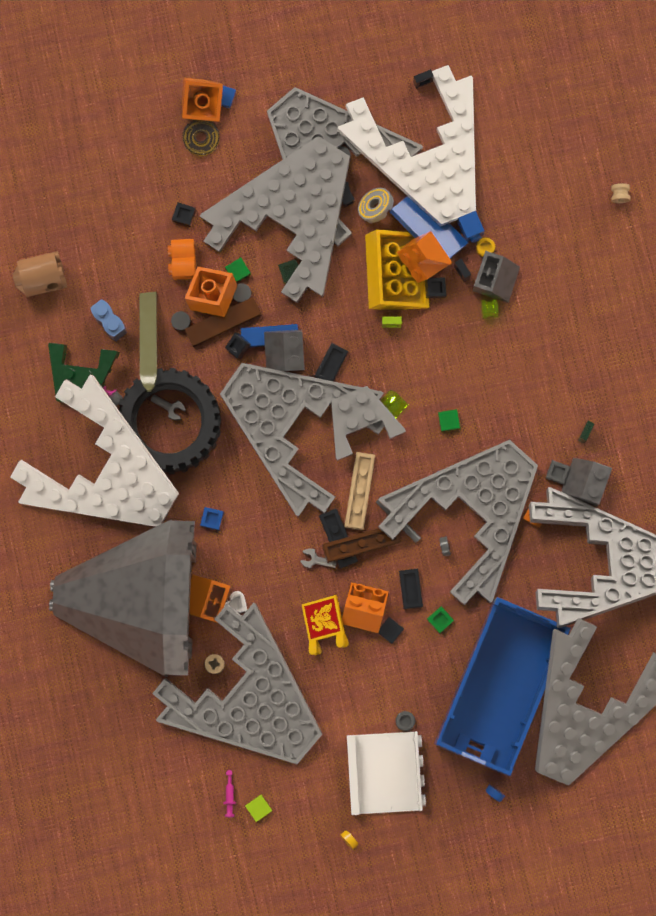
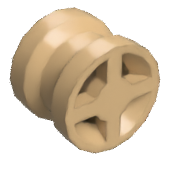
M612 185V202H629L631 200L628 195L630 185Z
M212 654L205 660V668L212 674L221 673L225 667L223 658L217 654Z

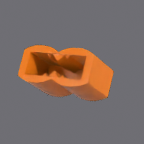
M194 239L171 240V245H168V257H172V263L168 264L169 275H172L173 280L193 279L196 272Z

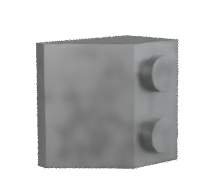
M302 330L264 332L266 368L280 371L305 370Z
M573 458L561 492L597 507L600 504L612 468L594 461Z

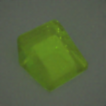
M392 390L381 400L395 418L408 406L399 394Z

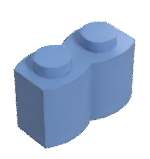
M101 299L91 307L94 318L104 327L107 335L112 340L117 341L127 333L123 322L118 316L114 315L106 301Z

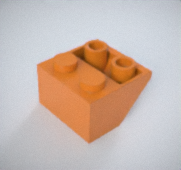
M192 575L189 614L218 623L214 619L224 608L230 586Z
M351 582L342 617L343 625L379 633L389 591Z

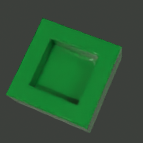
M241 257L225 266L226 271L233 274L236 283L251 275Z
M457 409L438 412L441 432L460 429Z
M442 606L427 618L439 634L454 621Z

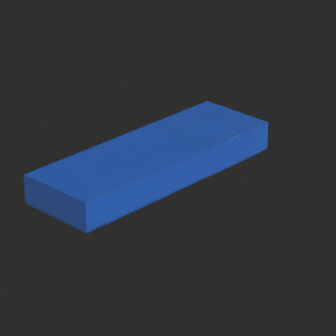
M298 325L241 328V336L251 344L249 348L264 347V332L298 330Z

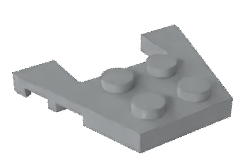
M368 386L331 400L335 457L337 461L353 454L346 435L379 421L383 422L389 439L406 432L405 428Z

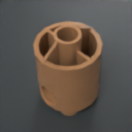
M58 251L17 261L13 279L16 288L25 294L26 297L67 288V282L63 273L64 269Z

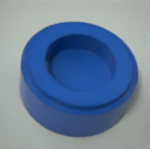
M490 784L486 788V793L499 802L505 797L502 792Z

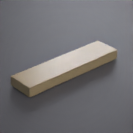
M356 452L344 528L361 531L364 529L375 455Z

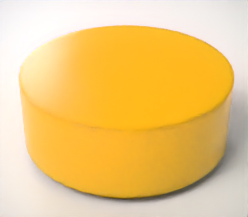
M490 238L480 239L476 245L478 255L484 257L485 251L494 253L495 243Z
M347 830L340 834L341 838L351 849H355L358 846L356 839Z

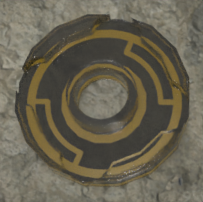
M193 120L185 126L182 133L185 148L196 156L211 154L220 142L219 131L212 121ZM204 133L206 139L204 141L196 140L197 134Z

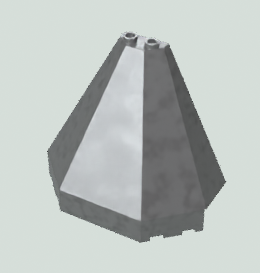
M171 519L55 576V580L50 582V591L53 592V599L49 601V611H53V615L165 677H168V675H188L189 659H192V639L188 636L191 562H196L195 521H172Z

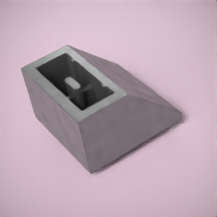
M485 251L473 291L509 303L520 266L504 256Z

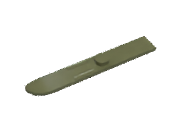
M156 291L139 293L140 380L147 392L153 390L157 380Z

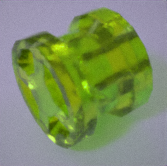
M492 299L491 301L481 300L483 319H487L489 316L498 318L497 299Z

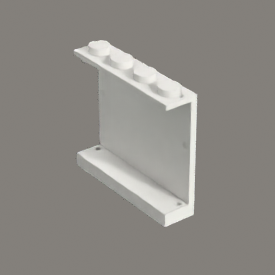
M417 731L347 736L351 815L422 811V807L426 806L425 794L421 795V787L425 786L424 775H420V767H423V755H419L418 748L422 747V737L418 735Z

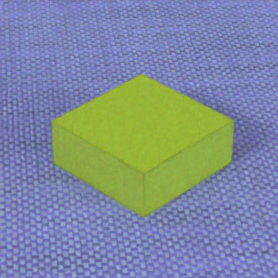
M382 317V328H401L402 317Z
M262 795L245 806L256 822L272 811Z

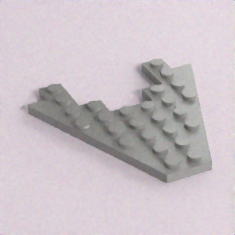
M316 137L203 212L200 217L213 225L204 242L218 252H221L240 222L257 231L268 216L296 234V237L287 248V252L301 260L281 293L296 303L299 302L307 288L323 297L350 156L321 137Z
M254 602L243 616L229 604H226L214 620L244 644L232 660L242 667L246 673L223 700L207 688L196 702L165 678L152 693L167 706L156 721L298 764L321 737L322 731L257 604Z

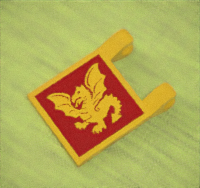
M337 595L302 604L309 639V653L311 655L322 653L318 640L336 636L337 647L345 648L349 646Z

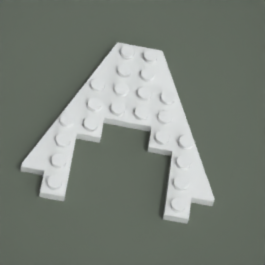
M449 65L432 71L434 75L433 81L452 120L450 123L437 127V133L443 145L413 157L410 156L404 141L386 147L364 97L346 104V109L352 121L337 128L338 132L440 227L458 220L461 216L476 211L473 77L471 75L456 81Z
M93 375L88 377L82 389L65 380L55 397L104 427L95 444L109 452L111 456L95 484L78 475L70 489H67L23 460H20L11 475L12 479L26 487L18 502L25 505L155 527L161 525L178 497V491Z

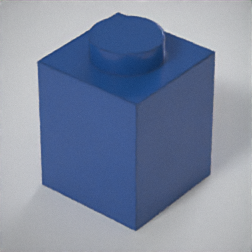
M476 211L458 218L457 224L467 242L471 241L474 243L482 239L481 236L484 235L485 231Z

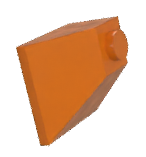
M184 78L182 118L219 122L223 84L202 79Z

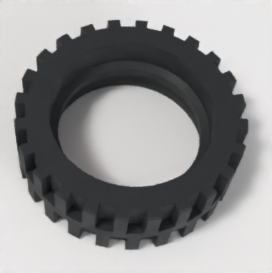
M162 368L157 369L156 384L151 392H147L141 380L135 379L133 381L134 385L130 389L127 387L124 391L125 396L123 400L120 399L119 411L163 472L175 474V472L179 471L184 473L193 466L195 468L199 466V462L203 459L206 460L209 457L210 451L215 449L217 438L220 437V410L210 388L201 382L200 378L196 375L192 376L185 370L182 372L176 371V368H170L168 371H163ZM158 391H181L190 396L199 407L202 421L200 432L195 441L182 451L176 453L155 451L143 442L138 433V411L143 402Z

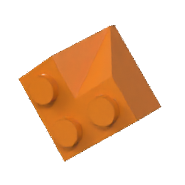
M431 231L412 239L397 251L400 260L406 265L417 283L427 280L452 263Z
M197 267L185 296L189 309L225 317L237 288L236 280L232 273Z

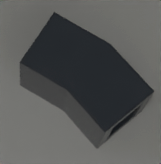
M348 182L345 184L342 199L344 208L355 202Z

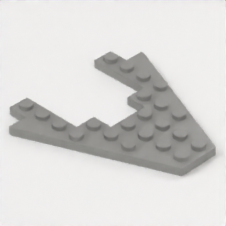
M294 87L267 110L282 160L318 136L336 148L345 144L356 157L361 154L337 130L338 126L352 121L348 111ZM376 124L386 147L404 141L411 157L417 155L423 149L422 145ZM340 219L338 220L334 241L337 246L352 235V232Z
M241 363L220 393L221 398L295 515L299 517L308 502L325 513L335 496L289 465V462L299 448L283 437L304 407L321 418L330 405L331 400L362 387ZM370 389L380 400L384 393ZM382 421L367 426V428L378 435L384 427Z
M511 440L505 441L380 497L378 501L391 513L378 527L393 540L430 498L446 510L459 497L486 522L473 537L488 550L452 588L450 593L463 605L476 592L491 603L538 465Z
M548 487L546 490L547 503L530 502V522L586 526L587 543L606 545L609 576L593 575L591 577L592 592L536 590L537 610L556 611L557 628L574 624L578 618L585 620L656 595L655 534L551 487Z
M580 618L577 619L569 635L556 629L553 630L535 770L538 773L566 785H570L656 706V653L654 652L626 703L611 697L602 714L576 703L584 686L571 680L570 677L597 628L595 625Z

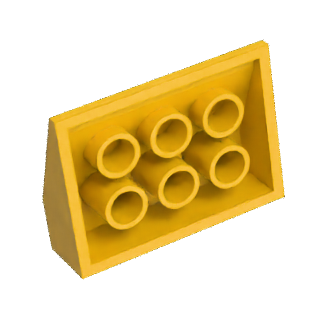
M376 229L365 235L369 309L400 310L429 308V298H426L425 280L417 283L397 254L398 250L412 239H415L410 232Z

